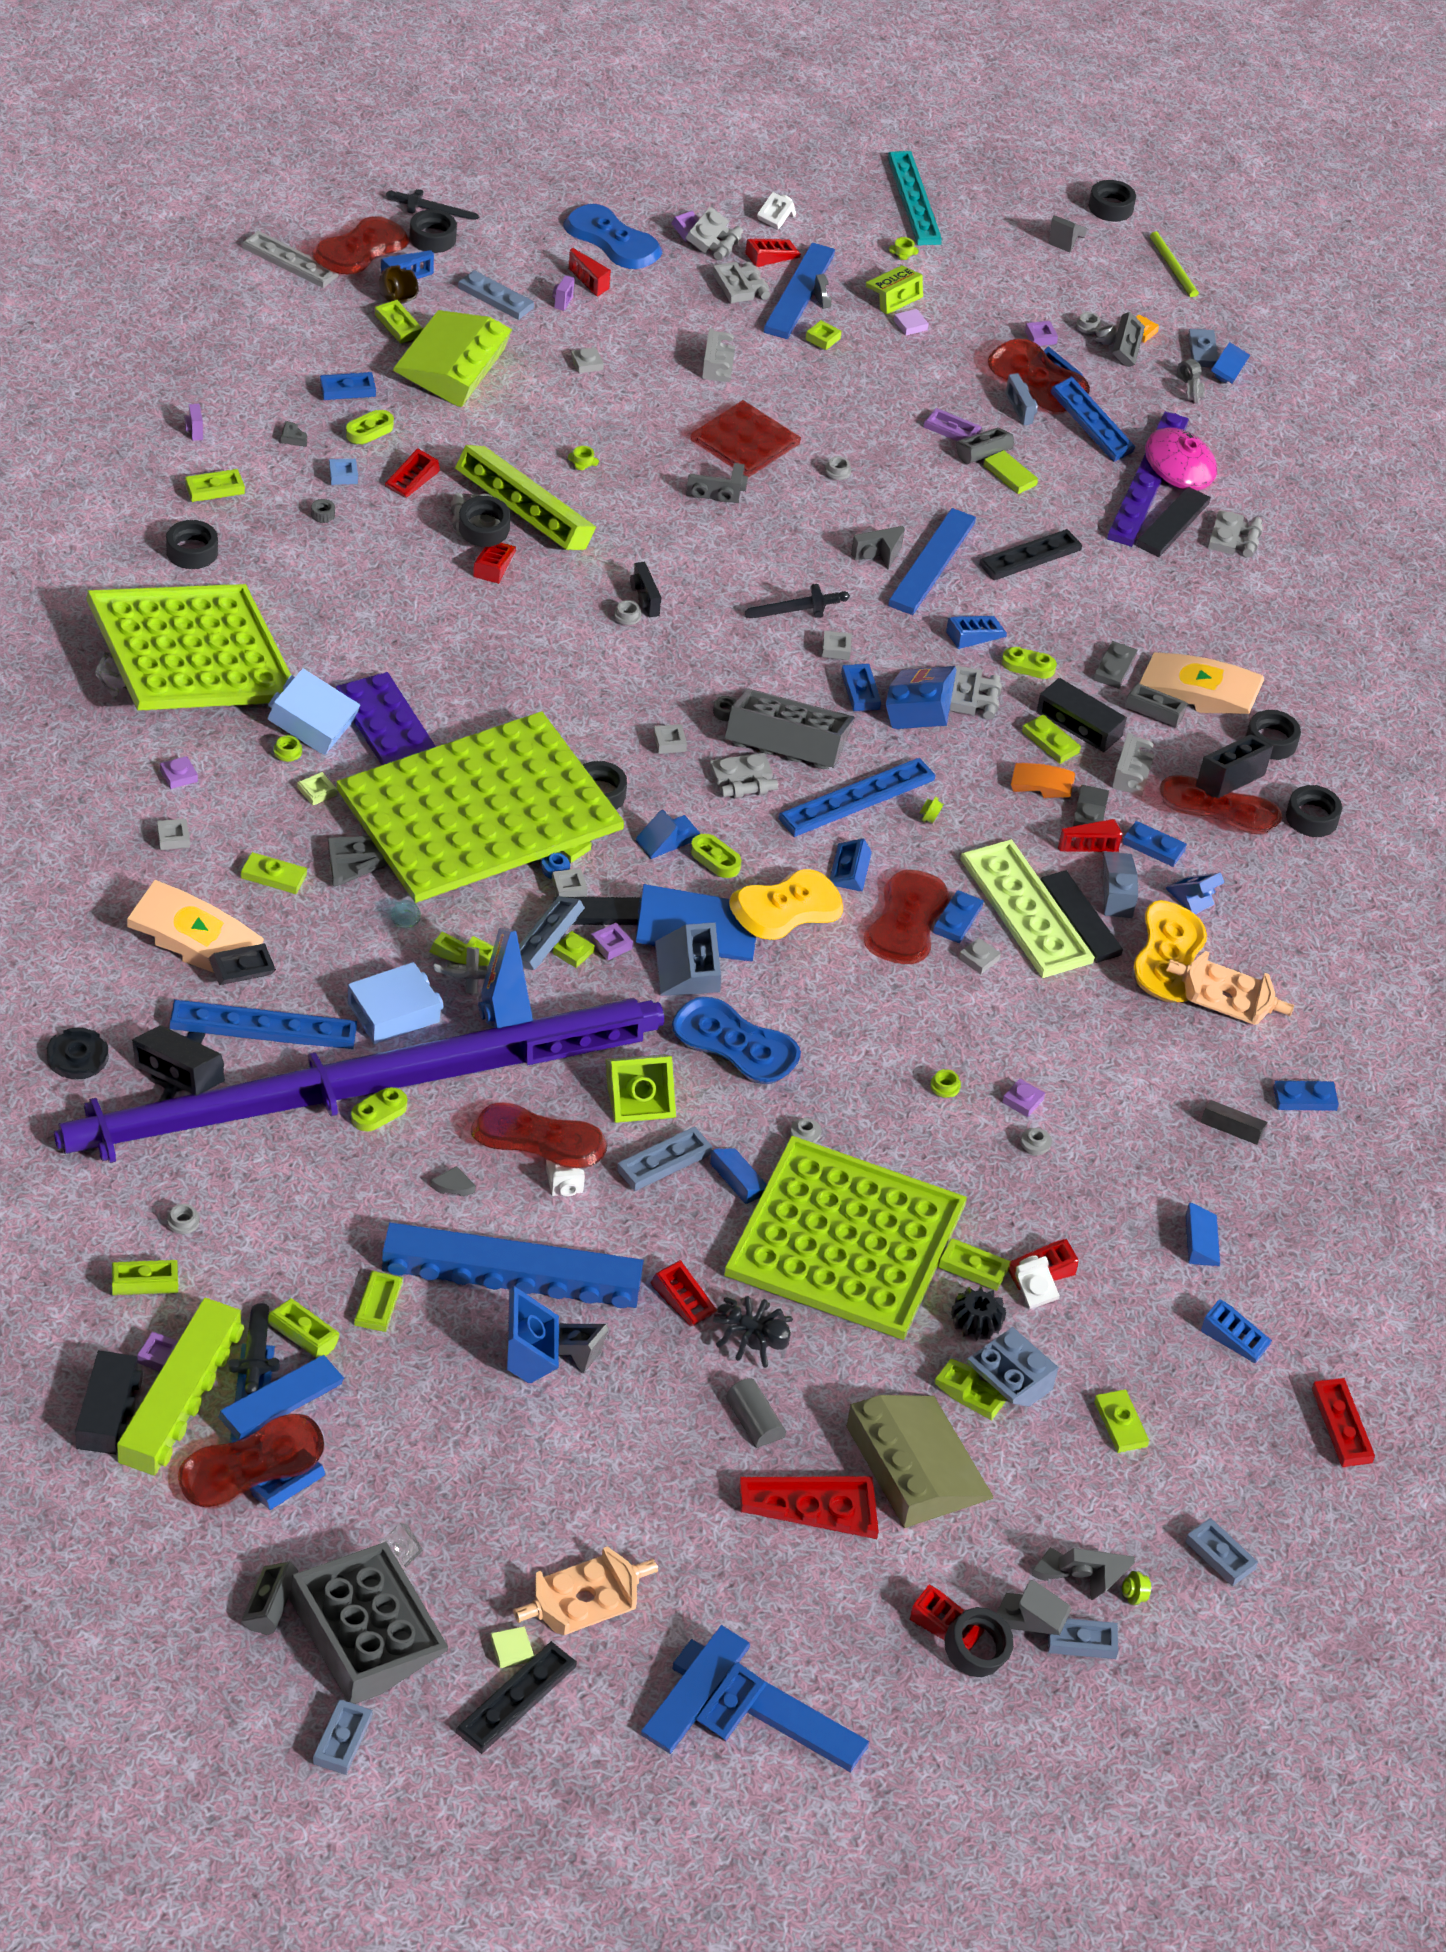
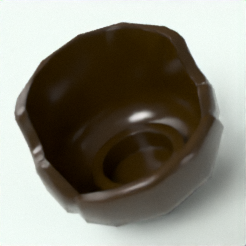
M400 265L384 269L379 278L380 294L388 302L398 300L401 304L415 299L419 292L418 280L414 272L401 269Z

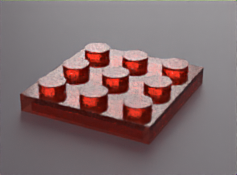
M742 400L693 431L690 440L732 468L734 463L745 464L743 475L749 478L798 446L801 437Z

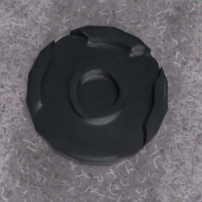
M86 1028L63 1030V1034L58 1037L56 1035L52 1037L46 1047L47 1063L52 1071L61 1077L69 1079H86L94 1076L105 1068L109 1060L107 1042L100 1038L99 1033Z

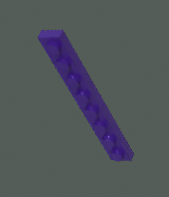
M1165 411L1156 430L1161 428L1186 430L1189 418ZM1146 453L1107 537V540L1130 547L1133 546L1163 480L1149 464Z

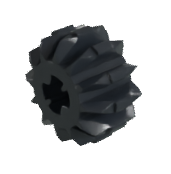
M981 1286L977 1291L968 1287L964 1293H958L951 1310L952 1319H954V1329H963V1337L970 1333L974 1334L976 1341L980 1338L981 1334L988 1340L993 1336V1333L999 1334L1003 1321L1006 1318L1003 1298L995 1297L994 1289L984 1292Z

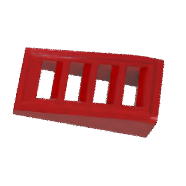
M754 238L747 239L745 254L756 267L800 258L801 255L790 239Z
M571 248L568 269L597 297L610 289L611 270L575 248Z
M417 448L385 482V487L407 498L440 471L439 460ZM413 471V472H415V473L418 474V475L415 476V475H413V474L410 473V472ZM406 476L407 478L411 479L412 481L409 482V481L405 480L404 477ZM400 482L407 487L404 489L396 483Z
M500 543L491 547H485L474 563L473 577L499 584L516 552V546Z
M1115 819L1063 828L1058 849L1064 852H1118L1122 832Z
M1062 1239L1010 1261L1008 1269L1018 1290H1021L1016 1278V1267L1020 1266L1022 1260L1031 1256H1037L1038 1259L1046 1256L1047 1260H1050L1053 1265L1050 1267L1048 1265L1053 1281L1076 1275L1079 1260L1068 1240Z
M681 1260L657 1272L650 1282L658 1294L690 1327L717 1312L716 1307ZM676 1279L679 1283L673 1286L670 1282ZM682 1288H685L687 1290L685 1293L679 1295L677 1292ZM693 1296L695 1300L686 1305L684 1300ZM701 1305L704 1310L694 1315L691 1310Z
M929 1584L914 1603L909 1620L945 1641L944 1637L949 1625L965 1610L943 1592ZM929 1605L933 1607L931 1611L927 1609ZM941 1612L946 1614L942 1621L938 1618ZM967 1625L966 1627L971 1630L965 1638H962L965 1647L969 1651H971L985 1632V1629L976 1625Z

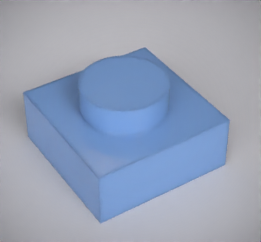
M356 458L329 459L331 485L358 484Z

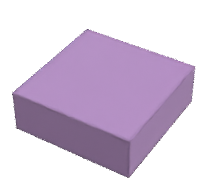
M917 309L897 313L894 316V322L905 335L928 330L929 323Z

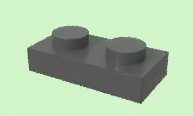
M1131 312L1122 314L1112 350L1116 358L1127 367H1131L1136 363L1145 326Z
M1112 641L1095 672L1094 681L1120 689L1136 658L1138 649Z

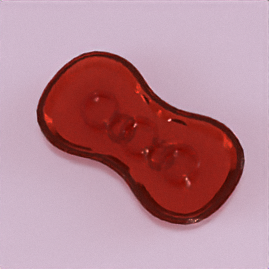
M372 216L361 220L349 233L320 241L311 254L312 258L322 267L335 273L348 275L365 270L372 260L378 256L403 250L409 245L410 240L406 231L399 224L384 217Z
M1026 339L1009 340L993 350L988 357V366L999 379L1008 382L1009 374L1018 373L1023 383L1027 384L1031 397L1036 400L1041 409L1048 413L1064 414L1068 412L1051 394L1052 387L1060 382L1073 377L1088 394L1090 392V386L1082 375L1054 364L1047 357L1043 349L1033 341Z
M1172 775L1165 778L1160 784V794L1167 807L1184 814L1217 819L1247 833L1267 834L1282 819V812L1279 807L1267 799L1233 792L1220 798L1211 797L1204 790L1196 787L1197 778L1191 776Z
M906 869L896 873L886 882L884 887V910L880 917L866 929L864 943L872 954L881 959L898 964H915L921 962L929 955L932 945L930 936L931 926L949 904L951 895L949 889L940 878L923 871Z
M502 1102L487 1106L476 1117L471 1126L472 1137L486 1147L534 1153L555 1164L568 1168H587L595 1165L604 1157L608 1147L607 1140L601 1130L590 1123L543 1117L512 1103Z
M288 1414L277 1417L245 1439L233 1443L207 1446L189 1455L179 1468V1486L186 1499L196 1506L205 1509L224 1507L258 1484L273 1479L295 1477L308 1472L318 1463L324 1451L323 1434L317 1423L307 1415Z

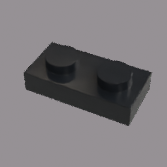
M645 561L634 563V574L630 575V585L633 591L638 592L640 608L646 610L649 618L660 616L662 597Z
M265 943L213 953L208 958L219 985L264 977L273 974L276 970Z

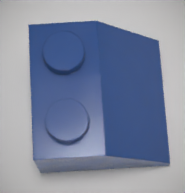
M513 1286L509 1289L507 1370L525 1382L533 1383L559 1368V1316Z

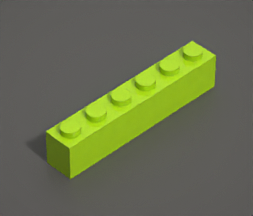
M465 445L455 469L489 494L504 502L507 507L566 550H584L587 548L596 529L595 525L486 446Z
M204 1297L117 1444L118 1463L153 1476L156 1475L161 1466H167L172 1456L173 1444L176 1440L181 1441L185 1435L188 1418L190 1415L196 1416L200 1409L202 1394L204 1391L209 1392L212 1389L216 1378V1370L219 1366L224 1367L226 1365L231 1344L233 1342L238 1343L241 1339L244 1325L241 1324L240 1309Z

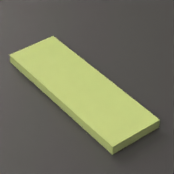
M1012 839L961 853L960 860L1042 978L1094 962L1095 957Z

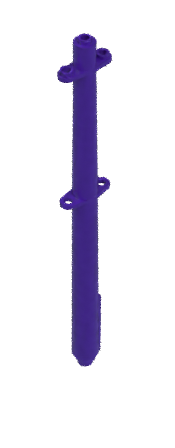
M629 998L537 1018L531 1022L486 1029L323 1065L316 1052L308 1054L310 1068L208 1090L197 1096L190 1094L105 1114L102 1113L97 1098H91L89 1102L84 1103L86 1118L58 1123L59 1130L54 1131V1140L57 1149L63 1148L64 1154L98 1147L102 1162L108 1160L109 1163L116 1162L114 1144L321 1103H323L330 1116H335L338 1114L336 1100L376 1093L385 1088H401L525 1062L528 1066L642 1042L644 1032L658 1030L659 1026L664 1025V1013L659 1002L653 1003L652 1000L638 1003L635 998Z

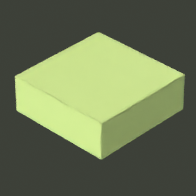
M323 772L297 782V788L312 806L337 796V788Z
M525 1626L491 1633V1643L499 1668L528 1663L534 1657Z

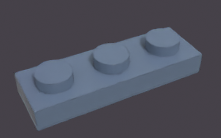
M475 270L458 282V289L517 320L534 309V301Z
M558 896L519 944L524 969L535 970L543 962V959L559 942L568 928L576 921L585 908L580 899Z
M694 1126L618 1162L617 1171L634 1191H637L710 1156L713 1146Z

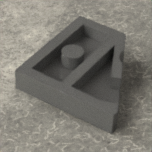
M370 836L328 838L333 887L340 886L388 865Z

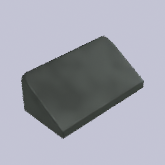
M1213 1100L1205 1107L1200 1122L1258 1145L1268 1124L1264 1120Z

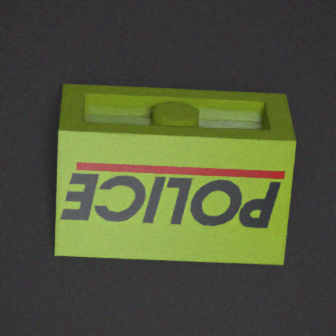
M901 265L866 282V287L879 293L880 310L887 315L923 297V275Z

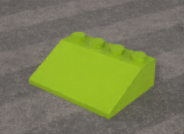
M438 310L395 365L393 371L448 402L462 407L505 350L512 329L488 316Z

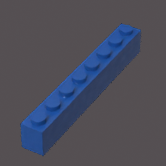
M389 1222L383 1248L382 1271L390 1272L397 1276L404 1274L420 1276L426 1280H448L459 1285H482L493 1290L500 1288L510 1289L515 1286L526 1294L549 1295L555 1299H577L588 1304L598 1302L611 1304L617 1308H637L644 1260Z

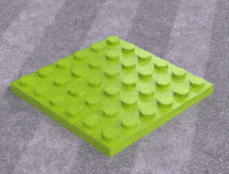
M246 584L88 590L86 600L137 711L270 703L277 692L281 694L284 691L283 687L291 676Z
M791 1136L725 1267L724 1276L904 1340L966 1205L967 1197Z

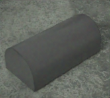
M997 427L956 442L957 454L965 464H970L1003 450H1011L1014 445V436L1010 432Z
M1137 683L1128 694L1125 708L1177 728L1184 717L1188 703Z
M743 1379L735 1383L728 1390L726 1400L756 1448L785 1438L786 1430L754 1379Z
M290 1561L263 1567L241 1620L249 1630L265 1635H271L275 1632L290 1596L292 1575L298 1573L297 1568Z

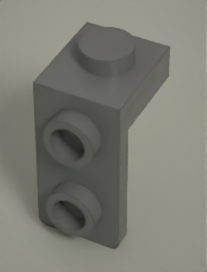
M734 463L731 480L689 474L686 496L739 503L741 491L746 492L748 476L743 475L745 464Z

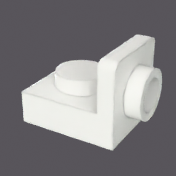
M772 192L758 212V220L779 230L789 215L792 217L796 215L794 203L788 196H780Z
M577 1157L546 1160V1171L552 1196H573L576 1193H583L585 1174L584 1170L579 1168Z
M1031 1256L1022 1260L1020 1266L1016 1267V1278L1029 1309L1058 1300L1060 1295L1049 1271L1046 1256L1039 1259L1037 1256Z

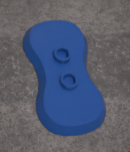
M583 205L575 209L563 222V227L569 235L596 245L618 266L628 269H640L653 264L662 255V248L652 235L626 226L619 221L609 208L603 205Z
M697 997L690 1000L679 1009L672 1021L673 1031L684 1045L691 1049L715 1054L728 1060L746 1078L759 1084L778 1082L796 1067L801 1056L800 1047L790 1036L780 1031L762 1028L746 1021L728 1003L713 997Z

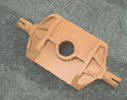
M1207 951L1202 953L1191 965L1186 966L1171 959L1168 962L1166 971L1183 976L1182 982H1185L1186 998L1193 1003L1253 1025L1258 1024L1268 1013L1271 1014L1273 1010L1291 1016L1294 1009V1004L1275 997L1270 975L1267 973L1263 975L1261 980L1207 961L1210 953ZM1222 991L1229 993L1232 998L1223 995Z
M607 1546L603 1548L602 1556L545 1577H543L541 1571H538L535 1578V1600L530 1604L513 1609L514 1617L520 1623L537 1616L539 1620L543 1619L555 1633L566 1635L636 1609L639 1578L657 1573L656 1562L654 1563L655 1560L652 1558L640 1564L631 1565L626 1559ZM587 1591L592 1593L595 1598L590 1602H584L579 1600L576 1595L579 1592Z

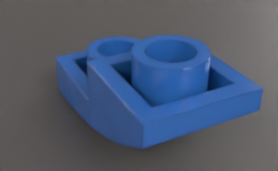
M1229 342L1211 371L1215 373V377L1218 380L1233 384L1250 354Z

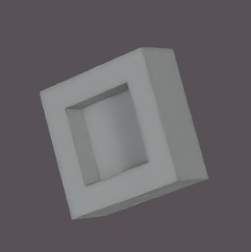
M596 347L571 351V359L579 374L603 370L604 362Z
M824 631L822 657L849 660L852 634Z
M682 724L654 726L653 736L658 754L686 752L687 742Z
M186 819L157 821L160 850L190 848Z
M581 868L552 872V882L557 897H587L588 889Z
M978 937L960 951L959 960L979 974H982L1000 960L1001 953Z

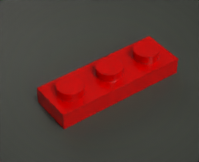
M1345 1378L1314 1381L1312 1392L1341 1466L1349 1467L1372 1464L1375 1454Z

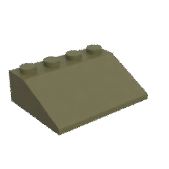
M878 1395L850 1404L846 1427L904 1528L993 1499L990 1489L935 1396Z

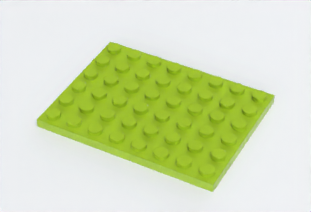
M543 711L337 780L338 792L368 836H370L379 852H381L414 903L624 829L622 817Z

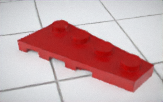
M873 1476L740 1477L739 1493L741 1512L872 1539L878 1538L879 1529Z

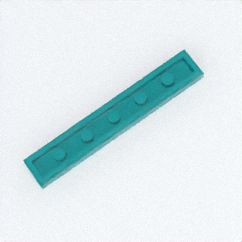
M912 151L888 152L887 158L917 246L941 245L942 237Z

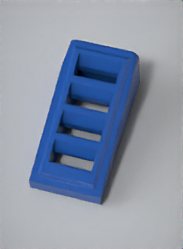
M430 250L381 259V273L390 266L400 265L401 269L411 270L413 265L412 271L417 279L432 275L434 273V252ZM421 262H423V268H420Z
M958 616L948 618L946 633L958 649L1007 636L1006 631L995 616Z
M1221 1299L1216 1302L1205 1316L1200 1331L1253 1363L1259 1360L1272 1342L1268 1336ZM1230 1326L1234 1328L1232 1332L1228 1329ZM1241 1333L1246 1335L1243 1340L1238 1338ZM1254 1339L1257 1341V1344L1251 1349L1248 1345Z

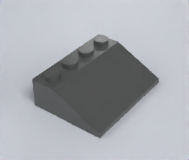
M748 688L732 706L725 739L731 740L732 744L738 747H748L750 745L759 748V751L765 754L774 755L776 752L786 755V758L791 761L802 762V760L813 762V766L817 768L829 769V767L834 768L839 761L855 717Z
M387 1542L292 1575L289 1600L347 1702L357 1704L383 1694L448 1651L447 1643Z

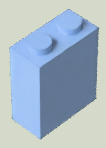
M302 669L296 677L291 675L283 687L284 691L281 694L277 692L268 705L272 708L268 720L319 753L326 755L352 724L360 704L310 672Z
M414 962L348 984V1005L373 1044L440 1022V1012L443 1009L441 996L438 992L434 993L430 987L425 972H420Z

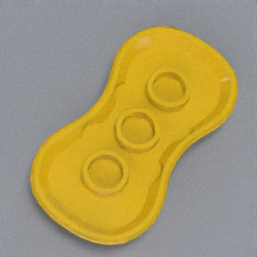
M803 869L791 873L777 885H750L740 888L732 893L729 899L730 908L740 924L754 936L767 940L780 939L800 924L834 922L843 913V902L837 888L824 874L811 869Z
M1164 900L1154 901L1147 907L1145 912L1148 940L1146 946L1140 951L1134 961L1136 981L1145 992L1162 1001L1169 1003L1188 1001L1186 998L1185 982H1182L1183 976L1167 972L1166 969L1170 959L1186 966L1192 964L1197 953L1206 943L1207 933L1205 926L1199 917L1178 904Z

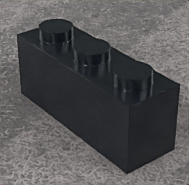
M1061 678L1055 680L1040 693L1036 711L1039 715L1046 716L1054 724L1103 753L1123 736L1127 719L1126 716Z
M1250 734L1204 756L1196 787L1204 790L1211 797L1220 798L1265 776L1273 746Z
M162 1025L132 1039L136 1067L195 1096L225 1081L224 1061L221 1053Z
M98 1350L75 1429L76 1449L116 1455L118 1450L117 1444L128 1427V1424L125 1423L126 1417H132L134 1413L136 1397L132 1396L133 1391L140 1390L142 1384L143 1370H138L137 1356Z

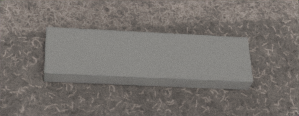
M257 231L242 242L243 249L322 288L339 276V270L260 231Z

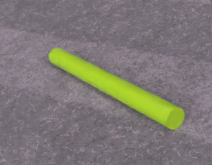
M1157 231L1152 232L1150 239L1190 297L1198 296V290Z

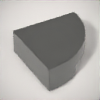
M819 274L815 278L813 294L822 309L831 308L832 299L831 296L827 297L826 285H829L826 275Z
M285 421L281 443L307 447V434L300 430L297 424Z
M457 1166L431 1180V1187L441 1194L446 1192L468 1196L475 1193L476 1185Z
M1050 1547L1033 1569L1032 1576L1048 1581L1049 1579L1063 1577L1066 1579L1071 1577L1072 1573L1059 1571V1557L1063 1554Z

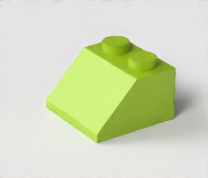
M660 1054L605 1059L607 1089L615 1123L676 1118L672 1056Z

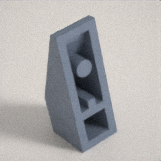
M1103 851L1104 916L1133 918L1138 899V874L1132 854Z

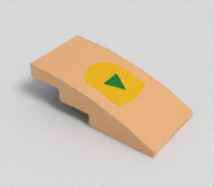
M1154 652L1139 684L1183 700L1188 704H1195L1196 711L1200 713L1249 714L1262 686L1264 677L1236 665L1209 658Z
M157 880L153 881L127 918V927L154 936L156 946L182 954V962L213 973L214 971L208 959L213 953L258 945L264 941V938L213 905Z

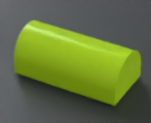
M177 1260L112 1262L113 1296L178 1293Z
M292 1298L269 1312L268 1323L315 1358L322 1355L327 1356L338 1342L340 1333Z

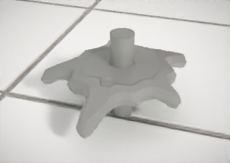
M476 947L467 948L466 965L448 960L447 967L443 968L434 963L433 968L436 972L466 979L465 993L477 994L478 979H485L488 966H478L479 948Z

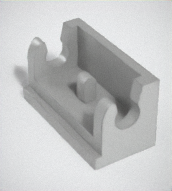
M709 328L702 379L722 382L731 381L735 346L724 345L721 341H733L734 336L732 334L714 331V329Z
M1127 733L1112 788L1143 795L1154 755L1149 752H1143L1139 748L1152 749L1154 744L1151 741L1134 737L1133 734Z

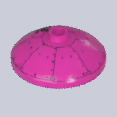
M1161 428L1154 431L1148 438L1145 445L1147 460L1153 470L1168 483L1181 489L1191 487L1198 491L1207 488L1216 478L1217 463L1210 448L1196 435L1179 428Z

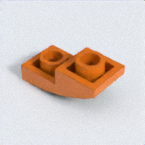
M1015 763L1011 787L1014 792L1041 791L1043 798L1071 797L1075 773L1074 771L1051 765Z

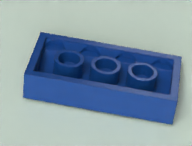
M643 884L639 899L635 943L656 946L655 941L684 925L716 923L719 957L753 961L756 936L747 931L736 919L730 908L729 899Z

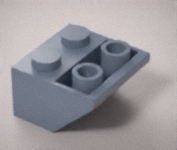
M716 923L684 925L655 941L661 996L716 993L721 991V970Z
M1011 1327L967 1358L966 1362L1012 1404L1030 1407L1053 1390L1059 1368L1014 1327Z

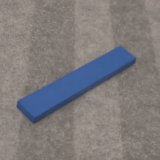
M811 243L765 324L764 333L788 340L814 293L816 275L826 272L835 255L834 248Z
M951 508L889 599V607L914 615L974 526L976 516Z
M919 757L781 812L778 819L796 837L935 781V774Z
M174 999L170 1029L292 1044L354 1049L357 1021Z
M691 1639L673 1662L672 1669L684 1675L705 1646ZM766 1682V1687L747 1713L851 1773L868 1749L869 1741Z

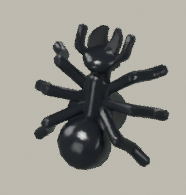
M749 1296L740 1299L741 1304L746 1309V1315H742L741 1308L737 1306V1301L725 1297L724 1302L726 1304L718 1307V1313L714 1314L712 1321L723 1325L730 1324L731 1326L727 1328L724 1336L716 1343V1346L720 1348L726 1344L733 1332L746 1330L742 1335L735 1359L737 1361L741 1360L747 1344L754 1350H760L762 1366L767 1368L766 1348L770 1346L776 1350H783L789 1345L791 1332L786 1322H792V1316H784L781 1308L776 1309L767 1316H762L764 1310L770 1307V1303L766 1299L761 1301L756 1315L753 1316L751 1298Z

